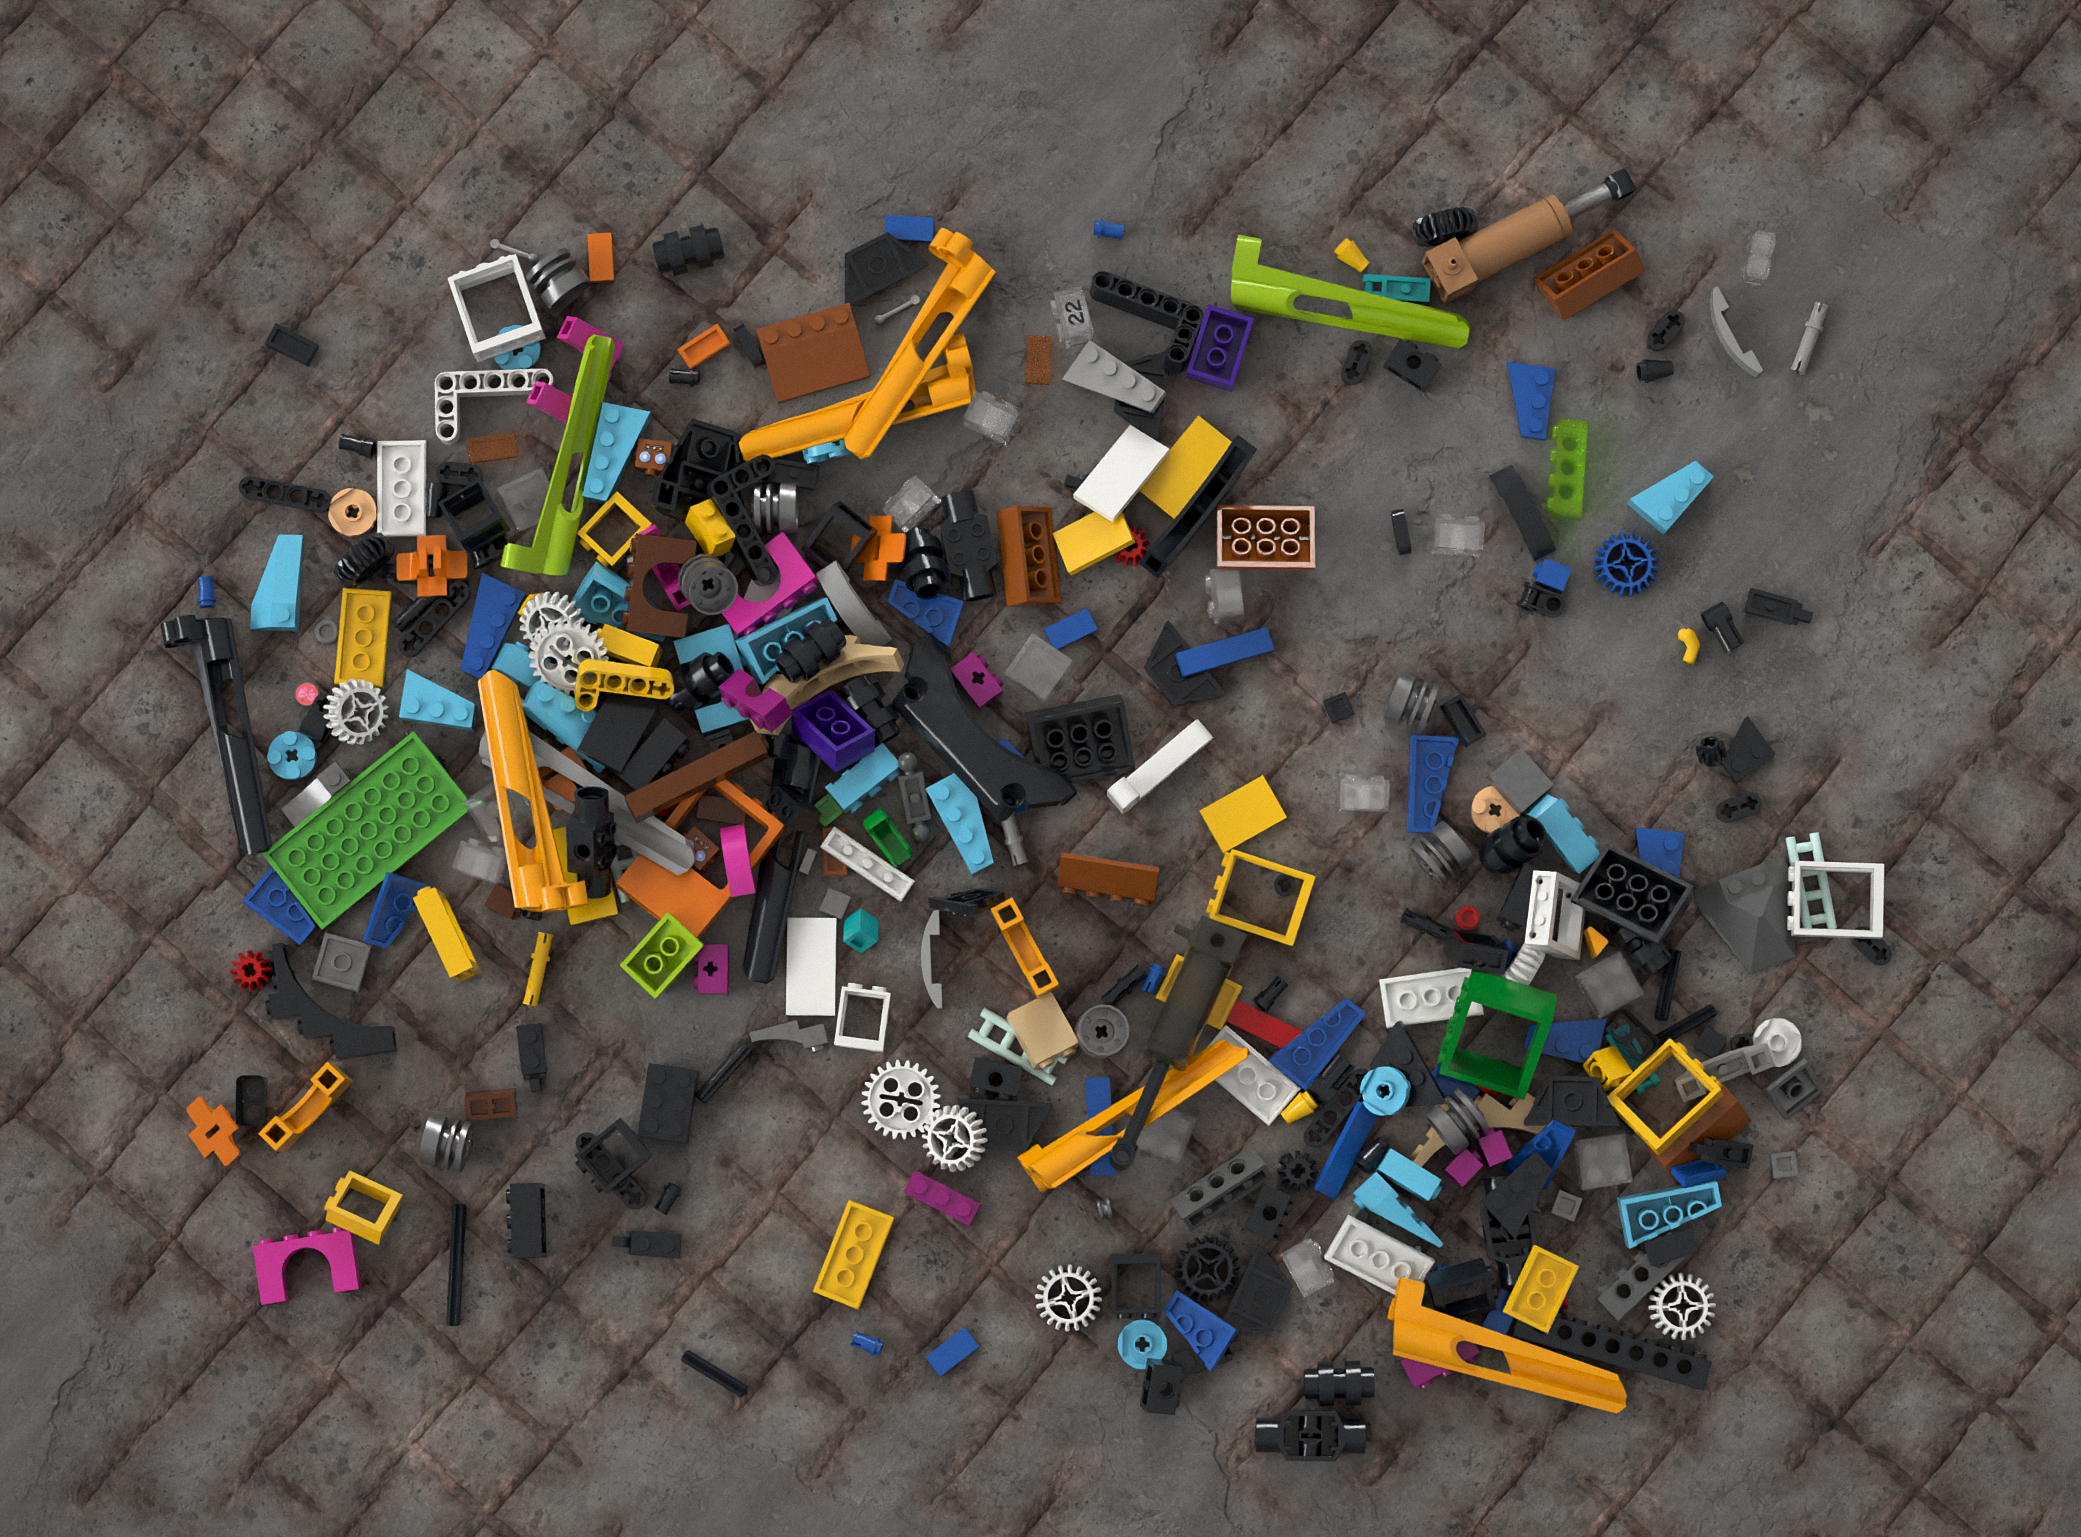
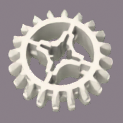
M548 591L543 596L537 594L534 597L535 600L530 599L527 602L528 606L522 609L524 615L519 620L524 623L520 626V630L527 632L523 639L531 640L529 643L530 647L532 642H536L534 640L535 635H541L540 630L542 627L549 630L548 626H546L549 621L555 624L561 618L565 623L568 622L569 618H572L573 625H576L579 620H582L583 623L585 618L578 617L581 609H574L576 601L567 602L568 595H564L561 599L559 592H555L552 596ZM537 611H539V613L541 614L539 616L541 620V625L538 627L536 624ZM559 638V641L562 644H570V641L567 638Z
M349 679L348 684L346 682L339 683L340 689L335 687L332 689L334 696L328 695L326 697L330 701V705L323 706L329 710V713L323 716L325 719H330L326 725L327 728H333L331 734L333 736L339 735L338 740L342 742L347 740L348 744L353 745L356 742L361 745L364 744V740L368 742L373 741L372 735H380L377 728L386 727L381 722L382 719L388 718V715L383 714V710L389 707L382 705L386 697L378 696L381 690L373 688L374 684L371 682L365 684V681L362 679H358L357 682L355 679ZM360 692L368 701L360 702L353 693ZM355 708H359L358 713H356L357 716H352L354 711H356ZM352 721L358 727V731L353 732L349 730L344 723Z
M1524 943L1502 978L1529 986L1545 958V953Z
M953 1105L952 1109L950 1106H945L943 1111L941 1109L936 1110V1117L929 1116L928 1120L931 1126L924 1125L923 1128L928 1133L922 1134L921 1137L928 1141V1143L922 1146L923 1148L930 1149L926 1156L935 1157L932 1164L936 1165L941 1162V1169L945 1170L949 1167V1170L954 1172L957 1168L963 1171L966 1170V1166L973 1167L974 1160L979 1161L981 1159L979 1153L986 1150L981 1146V1143H986L988 1139L982 1138L981 1135L987 1130L979 1128L983 1120H974L977 1113L971 1112L968 1114L969 1109L967 1107H963L960 1110L959 1105ZM948 1119H956L955 1124L951 1126L950 1130L941 1129L944 1122ZM966 1128L969 1131L970 1138L966 1135ZM939 1139H941L942 1142H943V1144H944V1148H943V1149H942V1147H941V1145H940ZM959 1147L968 1148L961 1158L953 1157Z
M1060 1265L1058 1266L1060 1274L1056 1275L1051 1269L1049 1271L1053 1277L1051 1280L1045 1276L1042 1277V1280L1047 1285L1046 1287L1042 1285L1037 1286L1039 1290H1044L1043 1295H1035L1036 1299H1043V1303L1037 1304L1036 1307L1038 1309L1045 1307L1046 1311L1042 1312L1040 1316L1042 1318L1047 1314L1051 1316L1047 1321L1048 1325L1053 1320L1058 1321L1055 1327L1057 1330L1060 1329L1061 1323L1066 1324L1065 1331H1069V1324L1074 1323V1328L1077 1331L1079 1330L1077 1322L1082 1321L1086 1327L1088 1322L1084 1318L1089 1316L1090 1319L1094 1320L1095 1316L1090 1313L1091 1310L1100 1311V1307L1094 1306V1301L1101 1302L1102 1298L1094 1297V1293L1100 1292L1101 1288H1092L1091 1285L1095 1284L1097 1280L1096 1278L1090 1282L1087 1280L1090 1276L1089 1271L1084 1276L1080 1275L1082 1267L1078 1266L1076 1273H1073L1072 1265H1068V1272H1063V1267ZM1067 1277L1079 1279L1085 1284L1087 1289L1073 1291L1069 1286ZM1060 1279L1062 1293L1060 1296L1048 1300L1051 1286ZM1064 1285L1067 1286L1070 1294H1082L1076 1297L1072 1304L1073 1311H1071L1067 1302H1056V1300L1061 1299L1062 1295L1065 1296L1063 1294L1065 1292ZM1089 1296L1087 1309L1078 1317L1075 1309L1076 1302L1081 1298ZM1061 1304L1066 1306L1070 1319L1057 1316L1050 1307Z
M1678 1273L1677 1281H1675L1673 1275H1668L1670 1283L1667 1284L1662 1279L1660 1284L1663 1289L1661 1290L1656 1286L1653 1288L1658 1293V1296H1649L1651 1301H1656V1305L1648 1306L1649 1310L1656 1309V1314H1652L1650 1319L1659 1318L1660 1321L1655 1324V1327L1660 1328L1664 1325L1665 1328L1662 1331L1664 1335L1672 1330V1339H1676L1678 1332H1680L1681 1340H1686V1332L1689 1333L1691 1338H1695L1694 1329H1697L1701 1334L1704 1333L1701 1324L1711 1325L1705 1319L1706 1316H1715L1713 1312H1708V1307L1714 1308L1716 1304L1708 1303L1707 1299L1714 1297L1713 1293L1705 1295L1704 1292L1708 1290L1709 1286L1704 1285L1700 1288L1699 1285L1702 1281L1700 1278H1697L1692 1283V1274L1687 1275L1686 1281H1684L1683 1273ZM1677 1286L1675 1300L1671 1303H1663L1667 1292ZM1685 1286L1693 1289L1701 1302H1691L1687 1298ZM1681 1299L1685 1300L1684 1303H1687V1305H1694V1307L1684 1309L1683 1313H1679L1680 1310L1676 1308H1670V1306L1680 1304ZM1701 1309L1698 1319L1693 1324L1687 1326L1688 1314L1692 1310ZM1663 1311H1673L1677 1315L1679 1327L1671 1324L1664 1316Z

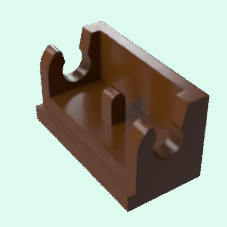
M516 1088L467 1092L464 1097L467 1121L516 1117L518 1110L516 1105Z

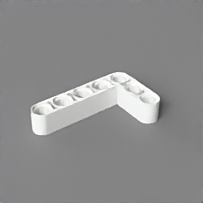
M546 369L440 373L435 379L436 435L446 445H453L460 439V397L530 395L535 382L543 376L550 379L548 384L553 387L556 384L555 379L550 371ZM494 378L501 379V385L495 389L489 386L490 381ZM516 378H525L524 386L520 388L514 387L513 383ZM469 379H476L477 385L473 389L465 388L466 382ZM452 380L453 386L449 390L441 389L443 381ZM445 404H453L452 412L449 414L442 413V407ZM447 427L454 428L453 435L449 438L443 437V430Z
M1198 719L1195 720L1129 777H1122L1107 790V797L1122 814L1126 813L1214 737Z

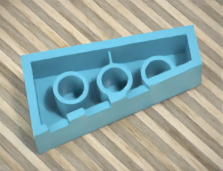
M603 402L583 491L585 501L605 504L615 494L623 478L622 476L633 458L634 450L638 446V439L643 438V434L652 419L651 412Z
M818 598L735 640L757 684H764L769 677L776 671H779L775 663V657L782 652L781 646L792 637L797 638L799 641L804 639L802 630L814 621L820 624L825 619H830L833 622L837 620L827 598Z
M537 681L528 690L523 702L524 714L544 730L548 729L557 737L556 740L568 745L576 752L575 755L582 760H587L593 765L592 768L600 773L605 766L577 752V748L599 710L594 708L590 711H582L577 708L575 698Z
M955 773L926 788L927 794L972 876L994 866L977 797Z
M1715 1180L1686 1188L1678 1185L1617 1197L1625 1245L1629 1249L1722 1206L1718 1183Z

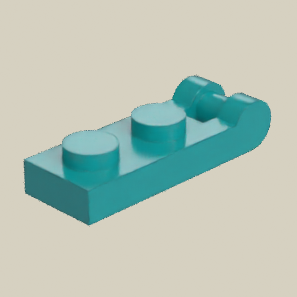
M1375 274L1363 275L1364 292L1408 303L1429 304L1431 278ZM1374 284H1382L1381 292L1374 291Z
M1627 1024L1614 1030V1033L1619 1037L1627 1036L1630 1032ZM1610 1034L1605 1035L1609 1045L1617 1047L1633 1072L1647 1060L1639 1062ZM1634 1038L1631 1042L1632 1050L1637 1054L1644 1053L1636 1038ZM1655 1071L1635 1089L1639 1096L1645 1093V1089L1653 1085L1655 1087L1661 1084Z

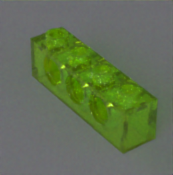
M1559 419L1557 425L1552 427V440H1556L1555 449H1551L1550 463L1554 464V472L1549 473L1548 487H1552V497L1547 498V511H1551L1550 518L1580 520L1582 517L1588 421ZM1565 440L1572 441L1575 449L1572 451L1565 450L1562 442ZM1561 465H1571L1573 473L1570 475L1562 473ZM1568 488L1571 491V497L1568 499L1562 498L1559 495V489Z

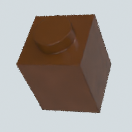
M495 884L484 905L511 920H514L515 916L519 917L523 912V909L515 908L512 892Z

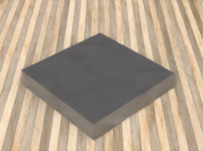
M1522 748L1486 778L1518 815L1554 785Z
M325 932L312 980L359 993L373 946Z

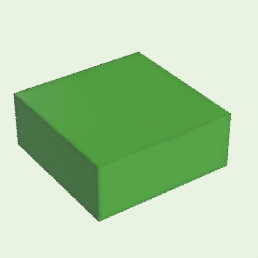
M829 793L814 805L822 813L819 821L825 828L844 814L843 810Z

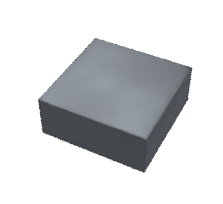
M807 849L799 869L801 874L810 876L818 856L816 851Z
M828 888L819 911L842 920L851 897Z
M1795 1151L1770 1154L1773 1179L1798 1176Z
M1558 1190L1550 1213L1574 1222L1582 1198Z

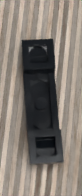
M1509 465L1490 475L1500 497L1505 501L1524 537L1523 541L1534 561L1556 551L1553 540L1535 503L1513 466Z

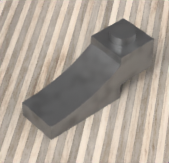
M334 762L281 810L296 827L352 780L341 766Z
M796 1020L749 1032L752 1043L771 1040L791 1041L802 1044L804 1049H810L811 1053L824 1050V1045L829 1044L824 1024L800 1029L799 1022Z

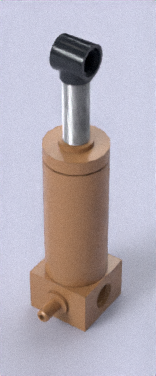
M1626 168L1609 175L1604 179L1605 181H1603L1602 185L1564 204L1554 194H1551L1460 241H1457L1455 237L1425 252L1422 264L1443 304L1445 305L1474 290L1478 282L1573 235L1571 219L1590 211L1592 208L1608 200L1619 201L1633 194L1637 189Z

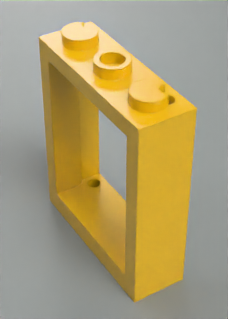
M1231 849L1230 853L1225 852L1221 866L1226 868L1223 877L1217 876L1214 889L1218 890L1215 900L1210 898L1206 910L1207 913H1210L1209 919L1293 946L1316 876ZM1236 858L1304 880L1286 936L1218 914Z
M427 886L417 892L418 896L413 897V900L450 978L460 983L481 973L445 894L435 887Z
M1670 1038L1607 1096L1613 1110L1658 1156L1723 1096L1721 1090L1723 1085L1713 1075L1709 1077L1704 1072L1705 1067L1696 1058L1692 1060L1687 1055L1688 1050L1679 1041L1675 1043ZM1673 1055L1710 1093L1659 1139L1622 1101Z

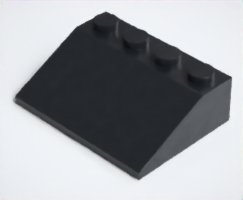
M1120 694L1025 712L1034 763L1059 770L1070 783L1136 771L1125 705Z
M1607 843L1575 892L1571 902L1658 945L1679 922L1693 901L1694 886Z

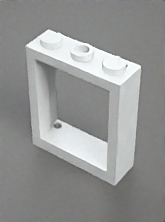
M516 254L506 257L502 256L497 261L491 263H481L474 269L459 271L458 274L448 278L477 362L546 338ZM515 272L532 324L478 342L461 291Z
M1794 861L1792 867H1788V881H1792V891H1788L1787 904L1792 907L1791 916H1787V930H1791V936L1881 939L1883 937L1884 864ZM1801 871L1871 873L1870 930L1800 928Z
M1533 871L1525 935L1526 945L1555 958L1580 960L1586 909L1571 902L1572 897L1581 885L1580 883L1558 872ZM1558 888L1563 890L1556 942L1552 940Z

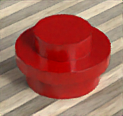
M1472 906L1462 907L1456 914L1457 925L1467 931L1475 929L1480 923V913Z

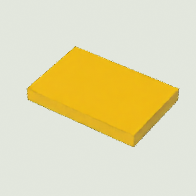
M1093 512L1053 533L1067 571L1071 576L1135 543L1123 512L1113 523L1098 513Z
M1263 775L1199 811L1223 854L1287 818Z
M1177 954L1155 998L1221 1031L1243 986Z
M1533 1245L1503 1312L1548 1334L1579 1266L1537 1245Z

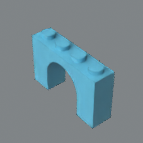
M730 624L673 641L682 667L690 665L693 659L704 652L712 655L717 652L725 654L731 661L735 672L738 669L744 671L743 667L747 666L741 652H738L735 640L739 639V636L731 629ZM723 702L695 710L703 736L751 721L750 718H743L736 709H729Z

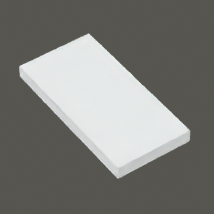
M1129 425L1073 494L1074 499L1113 523L1170 453L1169 448Z
M426 440L377 441V533L381 532L387 538L427 536L425 488H427Z
M787 918L786 1016H835L837 918Z
M1457 968L1380 979L1386 1028H1393L1398 1021H1402L1404 1026L1449 1020L1453 1016L1454 1005L1457 997L1460 995L1464 977L1469 978L1472 969ZM1472 1002L1467 1017L1483 1015L1482 1004Z
M1225 1025L1208 1047L1219 1040H1226L1228 1043L1240 1048L1248 1047L1250 1055L1215 1081L1270 1126L1301 1088Z
M1350 1215L1345 1219L1324 1256L1331 1263L1394 1295L1400 1277L1423 1282L1426 1278V1273H1429L1435 1262L1433 1258Z

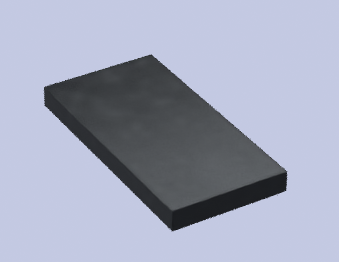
M635 679L633 682L640 683L643 679ZM609 692L577 748V752L620 775L662 699Z

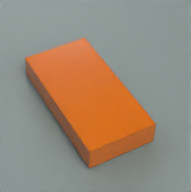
M612 233L587 234L591 283L614 282Z
M717 323L677 350L691 370V368H696L730 346L731 343Z

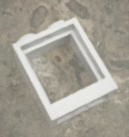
M848 983V987L842 986L834 1045L884 1052L892 994L886 992L887 988L872 986V990L862 989L863 985ZM848 995L884 999L878 1041L843 1036Z

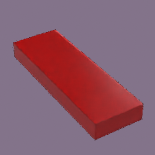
M1237 999L1226 1022L1279 1048L1284 1047L1303 1032Z

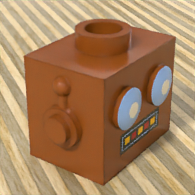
M639 438L638 446L634 450L636 470L645 472L646 476L658 477L674 450L673 443Z
M695 826L689 832H685L682 835L690 840L696 854L694 866L700 872L706 870L708 865H712L716 861L715 858L721 850Z

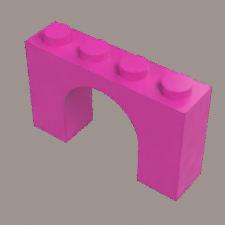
M567 316L557 338L578 349L582 354L584 353L587 340L593 334L613 339L615 350L608 377L609 381L612 375L611 370L615 362L621 357V349L624 343L577 317ZM536 381L526 403L567 425L573 393L566 394L547 383Z
M781 532L764 545L781 573V583L774 596L764 602L752 603L744 600L738 592L734 604L722 612L740 638L756 631L765 623L773 622L778 617V613L793 607L797 603V599L804 594L812 593L817 588V584L820 583L817 576L784 532Z
M341 1227L332 1228V1233L322 1234V1230L307 1232L308 1237L298 1238V1234L283 1236L284 1241L274 1242L273 1238L259 1240V1245L253 1246L261 1305L289 1301L286 1266L290 1258L297 1251L305 1248L319 1250L328 1259L331 1267L334 1293L362 1289L354 1233Z

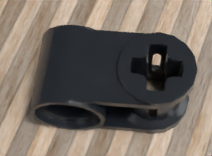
M503 534L472 552L473 568L475 570L502 559L504 549L497 550V542L500 539H506L507 543L514 544L513 540L507 534Z
M1524 582L1523 586L1525 588L1520 601L1516 602V606L1549 618H1556L1561 615L1565 604L1561 595L1536 584ZM1530 593H1533L1530 601H1528ZM1550 600H1555L1559 603L1560 608L1557 611H1551L1547 608L1546 603Z
M321 694L315 698L299 728V733L320 743L324 741L330 729L326 726L330 719L323 717L329 713V710L325 709L323 711L321 707L322 702H328L330 705V701L326 698L327 694Z

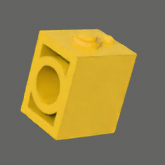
M1615 1045L1593 1052L1583 1064L1590 1077L1599 1078L1605 1092L1617 1088L1633 1073Z

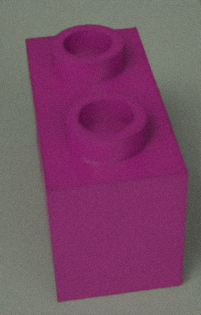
M972 652L953 666L951 672L978 709L981 710L1003 693L1001 687L1004 684L996 673L991 675L986 669L989 664L981 654L976 656ZM977 674V676L981 677L982 675L984 676L982 685H980L978 682L975 684L973 683L975 681L974 675Z
M704 944L694 957V965H698V975H694L693 985L694 989H698L699 995H729V945ZM710 963H713V966L718 968L717 971L713 972V976H710L705 971V968L710 967Z
M1491 1128L1485 1133H1479L1480 1139L1475 1140V1143L1486 1168L1512 1158L1501 1130L1495 1132L1494 1128Z
M1465 1148L1447 1164L1442 1172L1459 1188L1463 1187L1482 1168L1483 1164L1480 1162L1482 1157L1474 1149L1467 1150Z

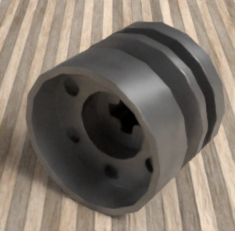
M567 248L559 249L541 259L526 276L530 284H534L533 287L536 291L546 289L541 298L550 311H557L570 304L583 294L591 284L590 279L582 268L572 270L577 262L574 258H570L571 254Z
M755 483V489L751 498V518L757 533H762L763 523H767V533H772L774 523H779L780 532L797 533V483H781L778 494H774L772 483H767L766 494H763L762 483Z
M699 554L683 564L679 572L678 585L680 591L699 612L706 615H717L726 611L734 604L738 595V583L735 576L717 557L710 554Z
M1400 671L1383 719L1398 724L1403 715L1407 716L1406 728L1410 729L1415 719L1419 721L1416 732L1422 733L1423 729L1430 722L1437 705L1439 685L1433 684L1430 694L1426 693L1425 689L1428 681L1424 680L1418 690L1414 688L1415 676Z
M1441 821L1430 830L1434 840L1433 843L1422 837L1419 840L1425 850L1417 844H1413L1410 849L1415 856L1416 862L1426 875L1443 887L1448 883L1443 872L1453 879L1455 874L1451 865L1454 864L1460 870H1464L1475 861V858L1454 830L1444 821Z
M1098 1005L1087 1010L1078 1018L1074 1027V1034L1079 1041L1078 1048L1085 1055L1092 1058L1104 1059L1116 1054L1125 1046L1129 1037V1024L1125 1015L1111 1005ZM1103 1027L1105 1029L1103 1033L1106 1037L1097 1038L1095 1028Z
M1458 1088L1453 1092L1458 1103H1455L1447 1096L1445 1101L1449 1110L1445 1111L1437 1104L1425 1114L1430 1125L1455 1155L1469 1146L1465 1136L1467 1132L1476 1139L1480 1137L1475 1129L1476 1125L1484 1133L1490 1129L1479 1107Z
M430 1114L421 1141L419 1163L437 1167L441 1157H444V1169L450 1170L454 1161V1171L462 1172L472 1149L473 1123L465 1121L461 1130V1120L456 1119L451 1129H448V1117Z

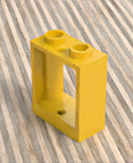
M617 491L577 532L581 538L578 542L588 552L593 549L598 554L596 559L603 566L608 567L610 565L613 569L629 555L630 543L634 535L611 557L588 536L589 532L615 505L640 527L634 535L652 526V523Z
M604 624L603 629H598L599 632L596 639L604 638V643L600 647H608L605 655L631 665L657 668L663 653L659 644Z
M349 1170L346 1177H341L335 1188V1191H337L334 1197L330 1196L324 1207V1210L327 1211L326 1221L379 1245L401 1206L403 1195ZM349 1188L386 1204L375 1224L339 1208Z

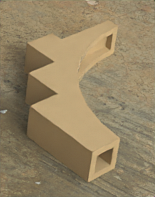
M844 635L847 643L840 650L841 656L830 665H825L821 661L818 664L820 672L809 681L801 679L797 683H790L783 674L774 673L766 683L762 694L771 688L785 697L792 710L806 703L829 686L845 679L881 671L901 672L904 662L897 648L872 646L869 644L863 645L858 636ZM790 717L772 733L764 727L760 729L752 720L751 722L757 733L779 735Z
M1529 1093L1526 1094L1524 1100L1513 1097L1508 1104L1511 1106L1510 1110L1488 1094H1484L1483 1097L1478 1095L1474 1100L1483 1113L1489 1128L1516 1129L1536 1135L1545 1127L1524 1125V1119L1528 1116L1536 1099ZM1447 1103L1438 1104L1445 1111L1449 1110ZM1433 1127L1426 1134L1429 1139L1424 1146L1419 1144L1411 1155L1414 1157L1412 1162L1420 1167L1437 1150L1445 1145Z

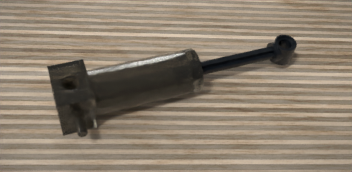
M1204 915L1201 916L1197 927L1194 926L1193 930L1177 924L1173 931L1175 934L1188 939V947L1181 967L1143 1050L1144 1054L1155 1062V1065L1123 1137L1117 1139L1109 1155V1162L1116 1170H1127L1133 1164L1138 1149L1136 1142L1168 1070L1185 1071L1225 980L1229 977L1247 936L1243 932ZM1124 1151L1128 1154L1129 1159L1120 1161L1116 1157V1153Z

